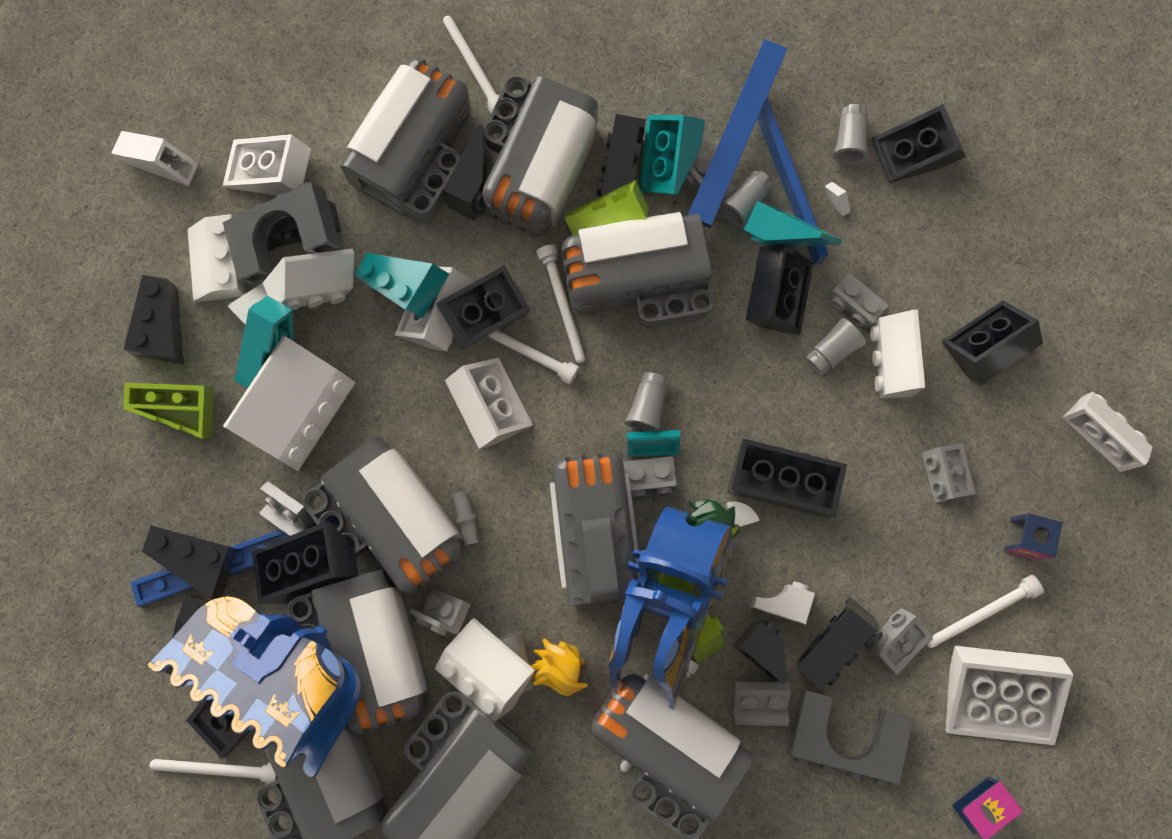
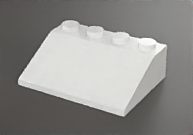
M283 335L223 426L299 471L356 382Z
M955 646L949 669L946 733L1055 745L1073 673L1063 658Z

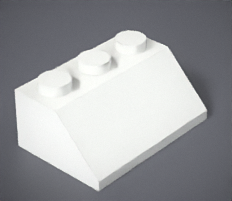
M231 214L205 217L188 228L194 303L236 298L245 295L244 282L237 279L222 223L231 219Z
M353 249L283 257L263 282L267 295L289 307L292 311L302 306L313 308L326 302L337 304L346 299L345 296L353 289L354 251Z
M439 267L448 272L449 276L425 316L421 318L405 310L395 336L433 350L447 351L453 341L454 334L436 303L475 281L453 267Z
M918 310L880 317L870 329L871 341H875L876 351H873L872 361L873 365L877 366L878 376L875 377V390L879 392L880 399L912 397L925 388Z
M499 358L464 365L445 380L479 449L495 445L533 426Z
M1094 392L1082 396L1062 417L1120 472L1145 466L1149 461L1152 446L1147 442V438L1141 432L1134 430L1127 423L1123 415L1113 411L1102 396Z
M475 618L445 648L435 667V670L494 722L514 708L535 671Z

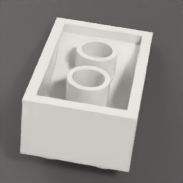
M293 135L234 140L223 186L230 189L269 195H278L295 190L298 185L304 182L311 148Z

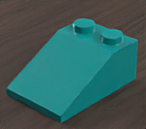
M648 115L639 183L641 192L678 195L702 146L704 119L686 115Z
M757 201L744 228L745 231L752 234V240L769 246L777 244L788 247L840 245L842 239L779 208Z

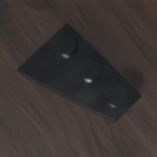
M142 275L123 350L136 357L185 365L179 322L178 287L168 279Z

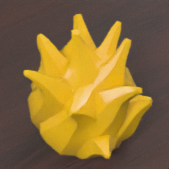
M544 638L542 641L546 650L533 651L543 659L536 660L535 664L530 665L535 671H538L537 674L532 676V679L535 680L532 683L533 686L547 685L561 696H571L587 687V683L577 682L580 667L585 664V660L579 658L578 649L563 641L559 642V646L554 645Z

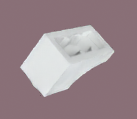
M793 582L792 585H785L783 591L775 597H753L750 608L799 624H806L815 593L808 591L809 586Z

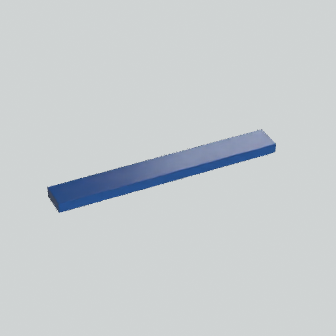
M764 39L688 213V215L699 214L702 225L708 228L712 226L787 51L786 47Z
M766 98L757 120L795 217L818 228L768 98ZM825 245L807 246L814 265L822 263L828 256Z
M333 517L329 520L336 529L339 527L338 517ZM314 522L309 528L316 526L317 524ZM277 530L231 546L238 550L229 576L254 568L253 550L286 538L288 535L281 530ZM168 569L130 582L137 607H143L194 589Z

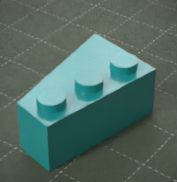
M366 253L354 276L405 310L423 318L449 276V273L432 263Z
M268 295L248 309L234 380L247 389L282 336L284 335L293 341L292 309Z

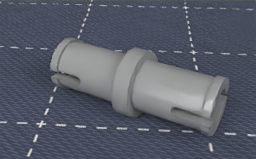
M468 491L452 494L458 516L455 519L456 523L460 525L464 546L480 542L474 520L477 517L476 513L472 512Z

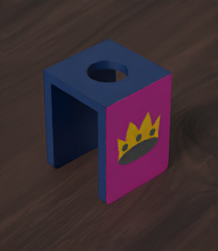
M1031 513L1011 517L1010 522L1024 525L1021 544L1006 546L1004 551L1035 560L1056 557L1063 522ZM1036 529L1048 532V540L1045 543L1036 541L1034 537Z
M989 776L952 804V807L971 833H978L982 839H989L1023 812L1002 782Z

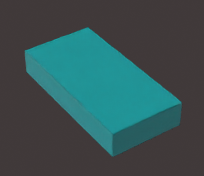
M680 430L627 432V457L679 455Z

